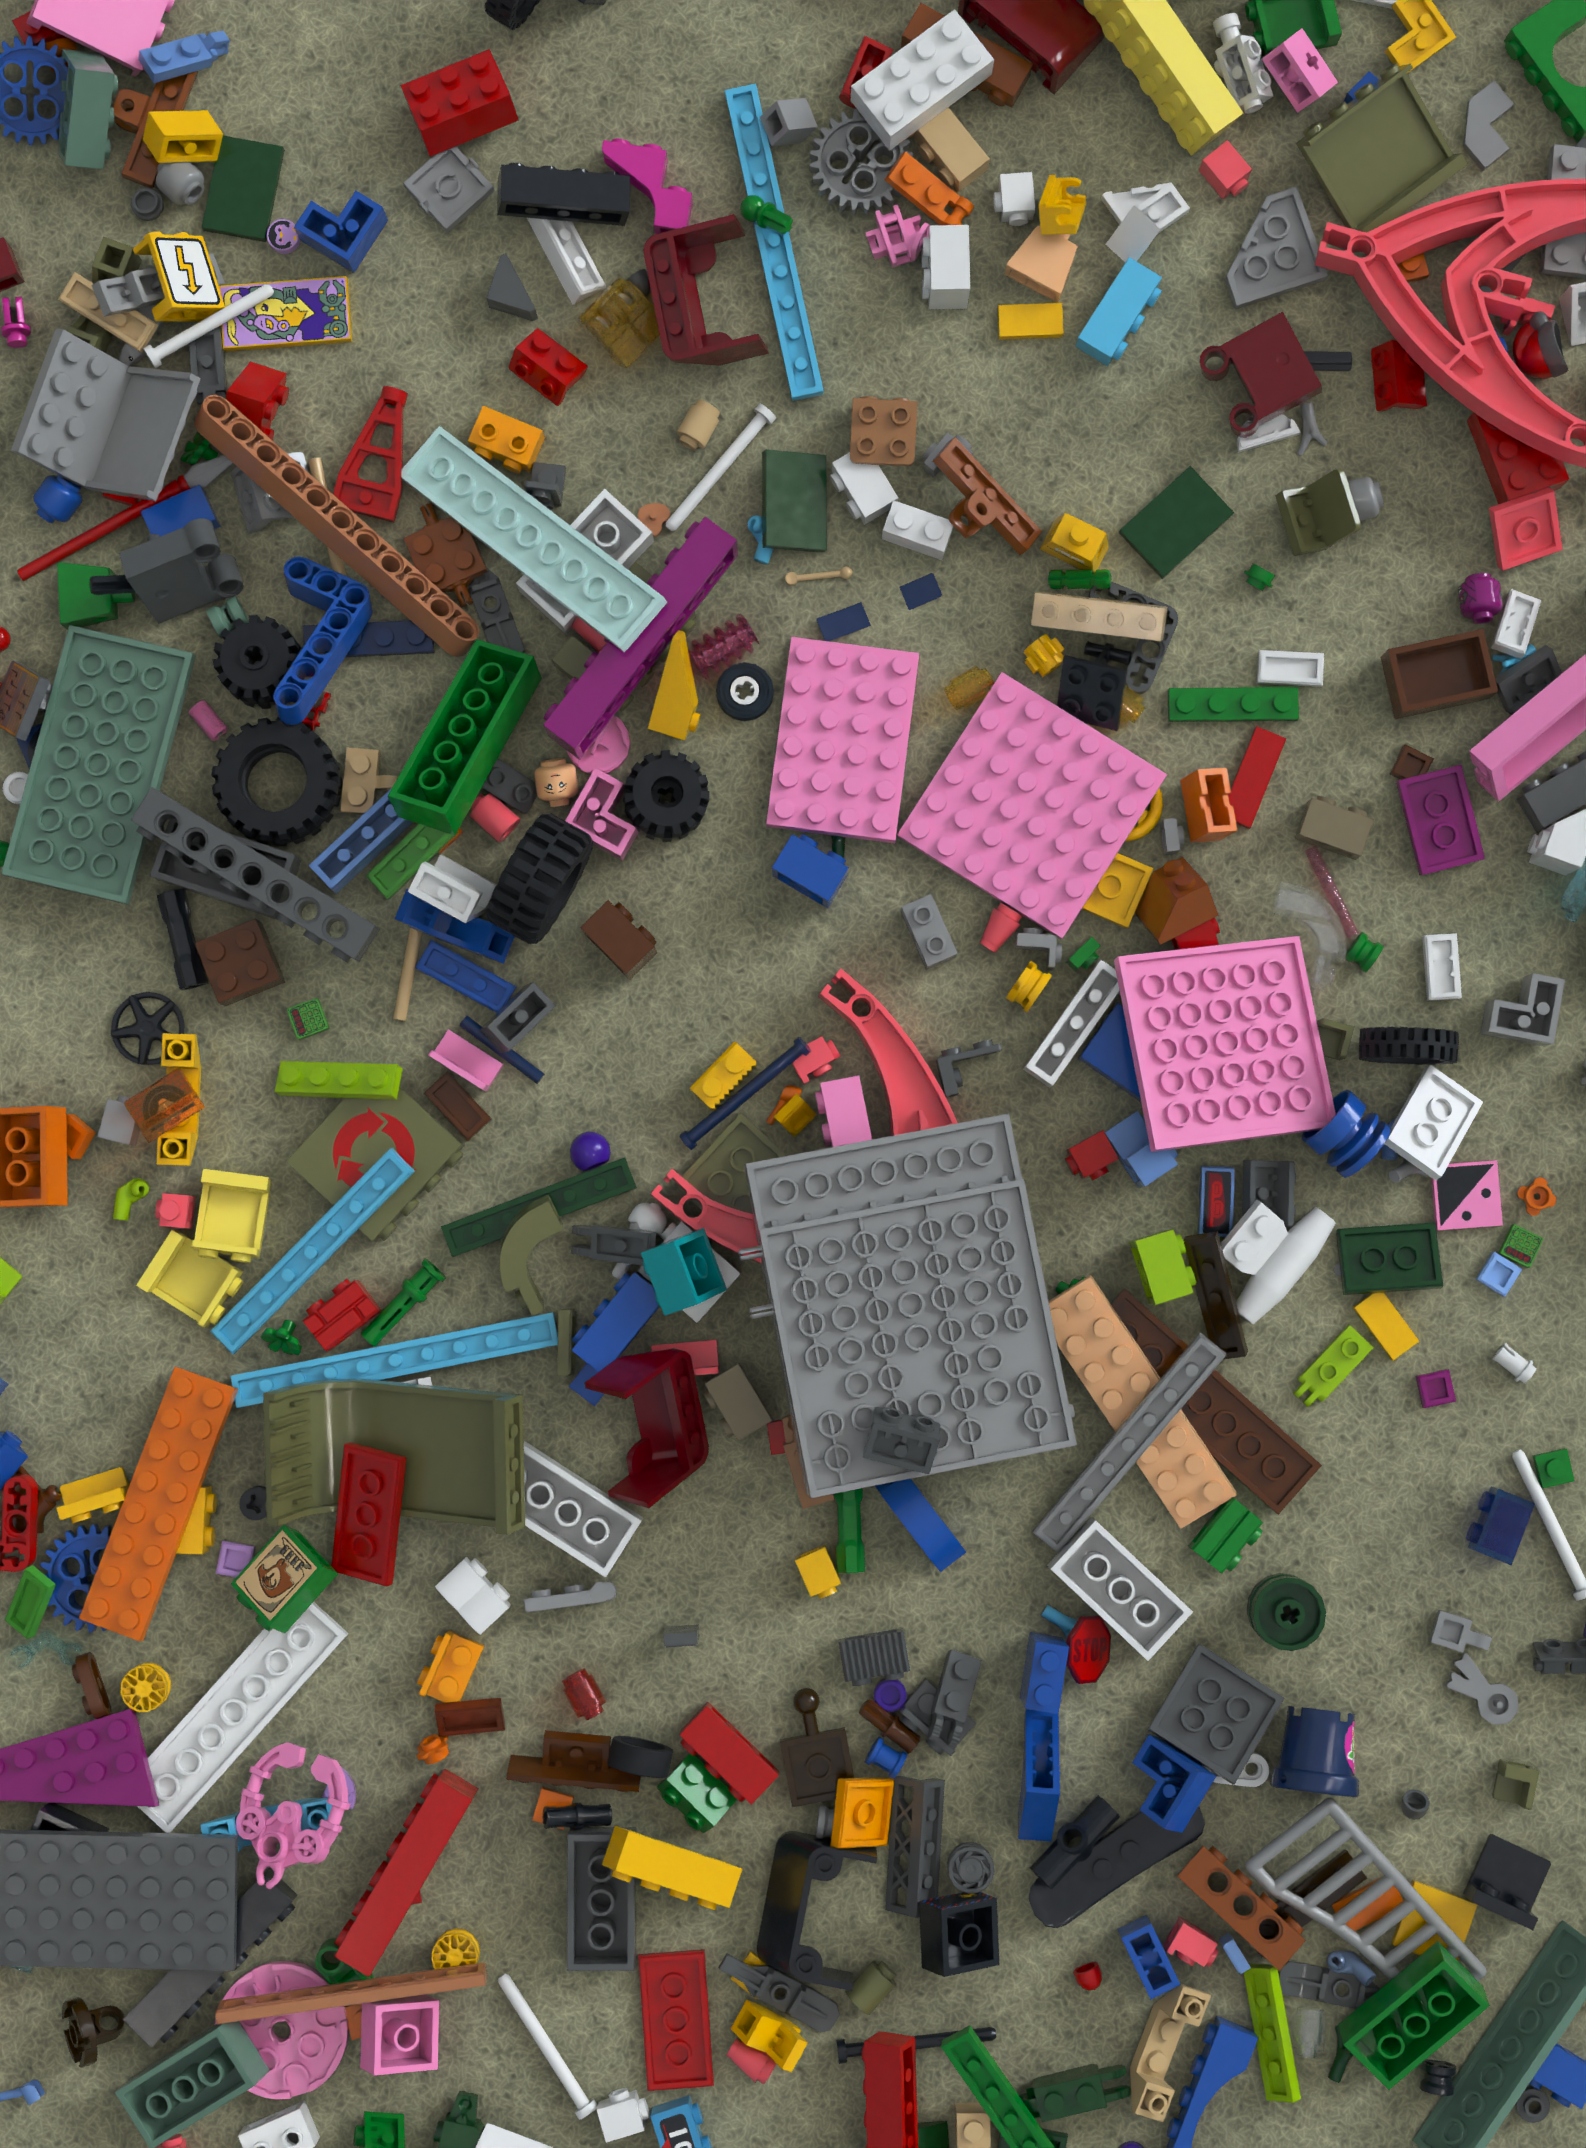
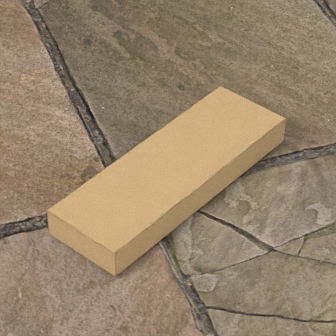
M74 272L58 300L142 353L144 351L143 348L147 346L159 325L136 310L104 317L92 288L93 283Z

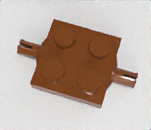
M425 504L427 509L423 505L420 507V511L427 525L420 531L405 537L404 541L416 569L443 593L455 591L460 607H467L466 602L471 605L473 600L466 586L474 578L489 571L474 536L451 517L438 520L433 504Z

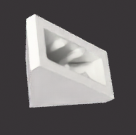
M1586 282L1570 285L1559 299L1570 346L1586 343Z

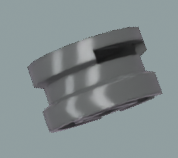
M974 1842L962 1843L956 1846L949 1854L947 1861L949 1878L960 1891L969 1894L979 1893L992 1882L995 1873L994 1863L988 1850L981 1844Z

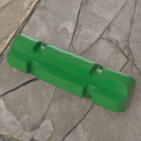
M1092 569L1066 570V573H1063V570H1051L1048 575V585L1052 589H1063L1064 586H1067V589H1093L1094 586H1097V589H1108L1111 586L1112 575L1108 569H1097L1095 572H1092Z

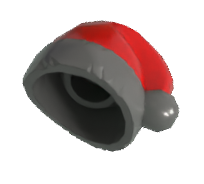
M1542 311L1535 312L1530 318V322L1523 325L1514 338L1512 346L1513 358L1517 367L1526 375L1537 379L1555 378L1569 371L1563 356L1558 322L1556 320H1548L1547 315Z

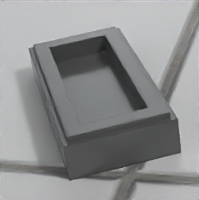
M699 1624L666 1627L663 1634L664 1646L666 1648L696 1646L700 1636Z

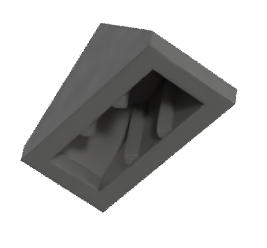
M506 253L501 255L486 298L489 308L530 321L538 319L536 309Z

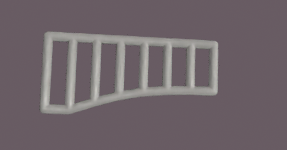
M1332 1798L1322 1801L1251 1857L1245 1864L1246 1870L1269 1895L1329 1928L1355 1947L1389 1980H1392L1400 1973L1395 1965L1436 1933L1448 1945L1446 1950L1455 1959L1459 1957L1470 1969L1468 1972L1477 1981L1482 1979L1487 1973L1486 1967ZM1330 1815L1341 1827L1338 1831L1274 1880L1264 1870L1263 1866L1323 1818ZM1350 1838L1363 1851L1304 1898L1286 1889ZM1371 1862L1384 1874L1383 1877L1333 1916L1317 1907L1320 1902ZM1393 1886L1405 1898L1404 1901L1360 1935L1345 1924ZM1414 1910L1427 1922L1385 1956L1371 1945V1943Z

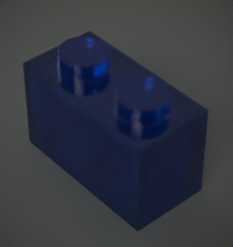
M1491 1486L1489 1492L1485 1491L1480 1498L1478 1509L1481 1510L1478 1522H1473L1467 1532L1466 1540L1470 1541L1468 1548L1512 1565L1535 1503Z

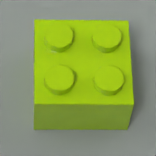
M1174 1229L1164 1230L1129 1241L1148 1304L1157 1305L1194 1293L1192 1286L1196 1285L1195 1276L1191 1266L1186 1267L1182 1254L1186 1253V1248L1180 1234L1176 1235Z

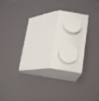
M1586 809L1539 832V835L1534 834L1527 850L1528 853L1532 854L1529 863L1565 876L1582 868L1586 857Z

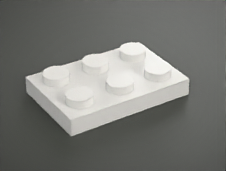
M1430 1064L1424 1068L1391 1127V1133L1384 1144L1431 1178L1437 1180L1444 1174L1483 1101Z

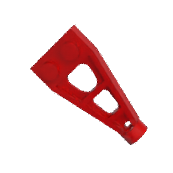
M383 386L381 396L338 473L333 495L353 513L393 523L395 522L403 488V479L401 478L403 468V411L408 393L403 390ZM386 404L393 405L396 407L388 408ZM379 424L393 428L392 443L389 449L370 444L374 431ZM369 455L383 457L387 462V479L382 484L363 480L358 476L362 463Z

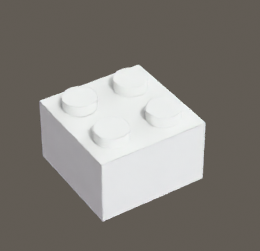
M932 225L929 228V236L923 237L921 267L928 269H923L922 299H928V309H967L970 294L969 225Z

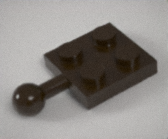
M803 1688L795 1694L793 1703L795 1709L803 1716L806 1735L780 1739L792 1807L836 1799L838 1779L854 1778L845 1727L819 1732L815 1714L820 1704L819 1696L813 1689Z

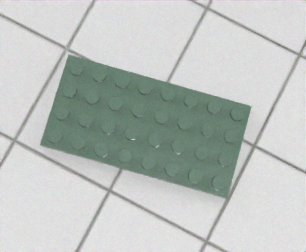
M69 625L1 872L2 875L121 904H130L147 841L146 837L136 832L139 825L131 821V818L151 787L160 791L196 658L193 653Z

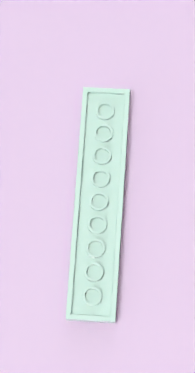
M439 426L402 468L401 478L404 482L624 653L667 604L666 599L442 427Z

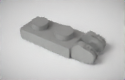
M605 1581V1583L596 1582L587 1591H584L583 1585L564 1587L565 1594L551 1595V1589L532 1591V1598L524 1599L525 1611L535 1612L606 1602V1600L610 1601L616 1598V1594H618L617 1586H614V1583L610 1581Z

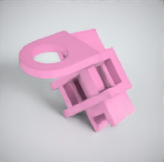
M898 204L893 206V212L881 215L880 210L875 211V220L878 228L865 232L874 259L888 255L892 268L916 261L923 247V237L929 236L930 224L925 222L920 228V215L903 220ZM894 222L897 223L896 225H893V226H890V227H885V225H888V224H891V223H894ZM907 252V255L896 258L897 255Z

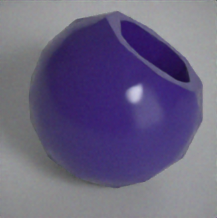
M588 1131L579 1134L572 1141L570 1148L571 1161L576 1168L582 1171H588L607 1163L611 1154L610 1144L604 1136L597 1132Z

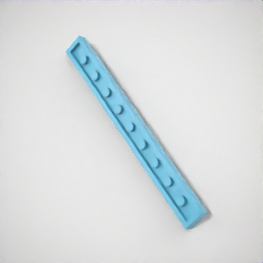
M756 84L725 90V97L747 196H759L764 203L770 202L775 205L777 210L784 213L769 140L760 119L763 113ZM757 221L753 222L792 401L823 395L822 381L789 232L781 234L769 227L761 228L758 226Z
M552 1312L232 1375V1387L238 1389L235 1404L236 1408L263 1403V1393L299 1383L338 1379L382 1380L558 1345V1330L555 1314Z

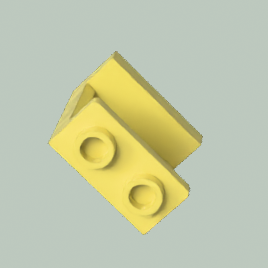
M203 1169L201 1177L203 1188L195 1238L191 1242V1248L198 1251V1256L204 1258L218 1259V1254L231 1255L232 1261L251 1263V1258L260 1259L271 1180L269 1177Z
M171 1230L136 1286L160 1297L196 1320L197 1324L201 1327H209L211 1323L216 1325L226 1310L222 1305L228 1295L234 1297L242 1286L243 1280L240 1277L244 1271L218 1256V1259L198 1256V1251L191 1248L193 1239L179 1230Z

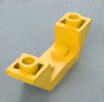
M163 1033L161 1066L166 1067V1077L179 1070L194 1094L164 1112V1132H158L156 1165L191 1166L199 1127L201 1062L197 1035Z

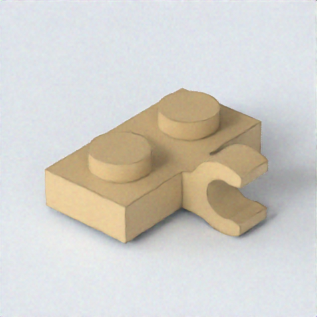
M347 747L340 809L342 813L363 815L376 803L377 790L389 791L394 786L398 776H379L381 756L379 750Z

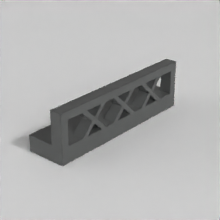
M896 1776L894 1778L885 1906L887 1911L918 1918L920 1917L919 1901L938 1897L945 1780L930 1778L919 1780L904 1776ZM904 1786L914 1787L913 1802L909 1806L904 1799ZM907 1819L911 1826V1835L907 1839L902 1832V1822ZM903 1852L909 1860V1869L905 1873L899 1864L900 1855ZM901 1886L907 1893L906 1906L897 1904L898 1889Z

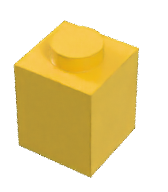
M825 1544L795 1557L796 1565L810 1597L818 1595L819 1599H822L837 1592L836 1586L841 1584V1580Z

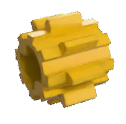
M1045 634L1024 650L1023 653L1027 657L1025 664L1033 674L1039 672L1044 677L1063 663L1064 655L1062 653L1065 648L1056 637L1051 640L1048 634Z

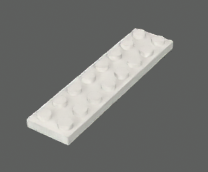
M315 1602L308 1607L286 1633L275 1629L271 1631L263 1629L148 1757L159 1806L137 1807L164 1832L171 1833L349 1633Z

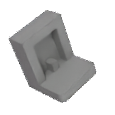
M948 432L938 445L935 442L932 443L923 455V459H925L924 471L933 478L940 471L934 464L933 459L946 443L954 438ZM956 435L955 437L973 456V452L970 450L972 448L971 444L960 435Z
M1023 928V933H1017L1015 949L1047 951L1046 970L1053 971L1055 963H1061L1062 944H1057V935L1043 934V929Z

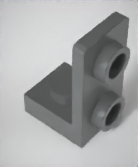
M533 462L531 481H525L524 488L526 492L549 510L553 509L554 505L562 506L566 466Z
M499 759L495 762L482 786L483 789L524 814L528 813L537 797L535 782Z
M991 1039L974 1043V1050L961 1052L960 1047L941 1051L942 1057L936 1059V1064L945 1097L958 1095V1087L963 1086L959 1068H953L952 1063L1001 1052V1043L993 1045Z

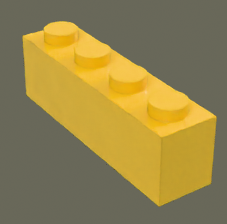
M618 1826L614 1827L602 1863L603 1866L613 1870L612 1877L626 1882H631L632 1877L642 1879L640 1886L657 1892L663 1886L670 1889L668 1895L688 1901L689 1895L698 1898V1905L716 1910L717 1904L730 1908L742 1872V1868Z

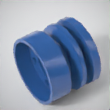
M1348 1089L1333 1097L1336 1115L1321 1130L1304 1132L1302 1134V1140L1317 1154L1322 1155L1331 1150L1327 1157V1163L1332 1167L1337 1166L1336 1171L1344 1178L1352 1176L1370 1162L1382 1148L1391 1133V1127L1383 1121L1379 1122L1377 1114L1372 1112L1362 1117L1366 1104Z

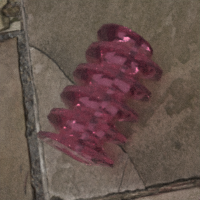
M742 614L736 615L737 626L730 620L725 621L726 632L716 626L713 629L714 639L707 633L703 634L704 645H701L697 640L691 641L692 652L688 650L689 655L700 674L706 680L709 679L708 668L713 669L718 674L720 673V661L730 667L732 666L730 659L732 654L737 659L742 660L741 649L744 648L752 654L754 653L752 643L756 642L759 644L755 633Z

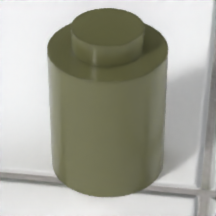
M872 1961L853 1982L852 1991L846 1990L845 1993L862 2012L870 2015L896 1986L893 1980L896 1974L883 1961L879 1965Z

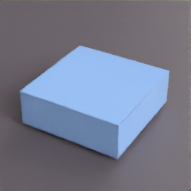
M1492 1252L1476 1280L1501 1296L1506 1297L1522 1269L1496 1252Z
M1228 1932L1219 1938L1220 1944L1237 1972L1242 1974L1249 1970L1251 1967L1231 1934Z

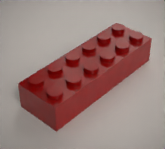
M444 1769L440 1776L435 1773L433 1774L420 1795L421 1798L425 1799L423 1805L417 1802L403 1824L408 1829L406 1834L400 1831L386 1853V1856L391 1858L389 1863L383 1860L368 1884L374 1888L371 1892L366 1889L354 1908L352 1915L357 1917L356 1920L349 1919L334 1944L339 1946V1949L334 1957L368 1977L371 1975L479 1788L447 1769Z

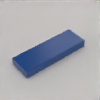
M430 940L415 967L496 1013L511 999L517 988L515 985L433 940Z

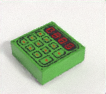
M319 998L287 1009L298 1040L330 1029Z
M1512 1224L1498 1254L1526 1268H1530L1544 1238Z

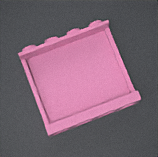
M35 0L26 24L36 29L43 25L132 69L131 76L136 77L142 70L145 71L139 61V50L150 48L153 40L159 41L165 24L161 22L164 11L170 12L175 0Z

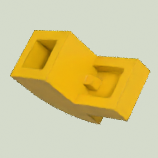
M749 2000L745 2001L731 2027V2030L745 2045L766 2052L781 2069L791 2073L808 2043L799 2034L801 2029L794 2023L765 2006Z

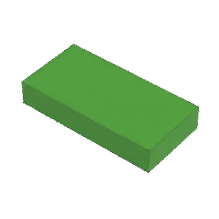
M32 1565L25 1568L5 1621L26 1639L34 1637L56 1584L35 1566Z

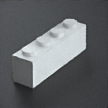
M1102 960L1096 964L1023 1070L1049 1088L1054 1085L1120 991L1114 968Z

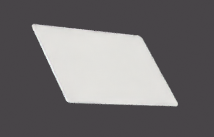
M1134 205L1105 245L1125 263L1129 257L1138 261L1159 233L1160 228Z

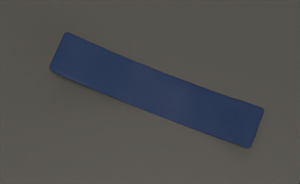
M933 573L899 587L908 610L942 596ZM862 602L817 618V623L825 641H831L871 626Z

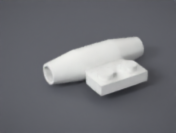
M1256 1200L1221 1243L1224 1258L1240 1272L1252 1274L1236 1301L1239 1315L1254 1325L1278 1304L1317 1258L1336 1222L1322 1210L1314 1207L1287 1231L1284 1221L1262 1202Z

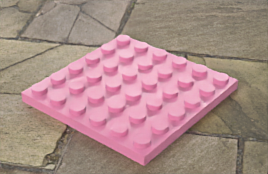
M1001 672L898 832L897 837L1051 934L1057 935L1062 940L1165 780L1167 774Z
M1299 936L1118 956L1114 959L1151 1152L1321 1130L1336 1115Z

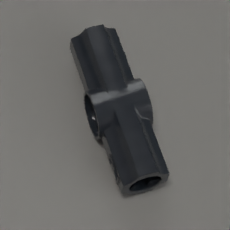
M1098 1795L1073 1822L1067 1823L1059 1829L1057 1839L1030 1867L1031 1871L1052 1890L1078 1862L1085 1861L1090 1857L1094 1844L1120 1818L1119 1814ZM1082 1837L1077 1847H1068L1069 1842L1073 1838Z

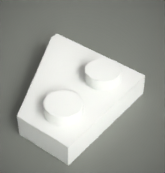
M1172 182L1158 184L1152 188H1131V191L1112 194V191L1102 194L1101 197L1102 202L1119 225L1135 205L1160 228L1159 233L1189 213L1190 207Z

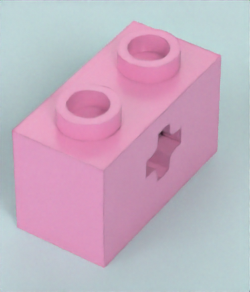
M1303 28L1262 58V61L1297 113L1338 83Z

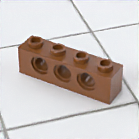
M1213 1845L1209 1850L1202 1846L1177 1874V1877L1280 1971L1306 1941L1300 1935L1304 1929L1290 1916L1286 1920L1281 1918L1275 1912L1278 1905L1264 1892L1260 1897L1249 1888L1253 1882L1239 1869L1234 1873L1224 1865L1228 1859ZM1213 1872H1222L1227 1877V1885L1221 1891H1214L1208 1886V1878ZM1240 1895H1246L1252 1900L1253 1906L1248 1914H1238L1233 1908L1234 1900ZM1265 1919H1272L1278 1925V1932L1272 1938H1265L1259 1933V1925Z

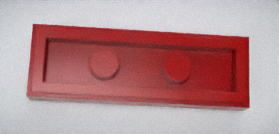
M1257 726L1254 729L1230 789L1231 793L1228 794L1229 804L1234 808L1236 824L1248 829L1253 824L1287 739Z

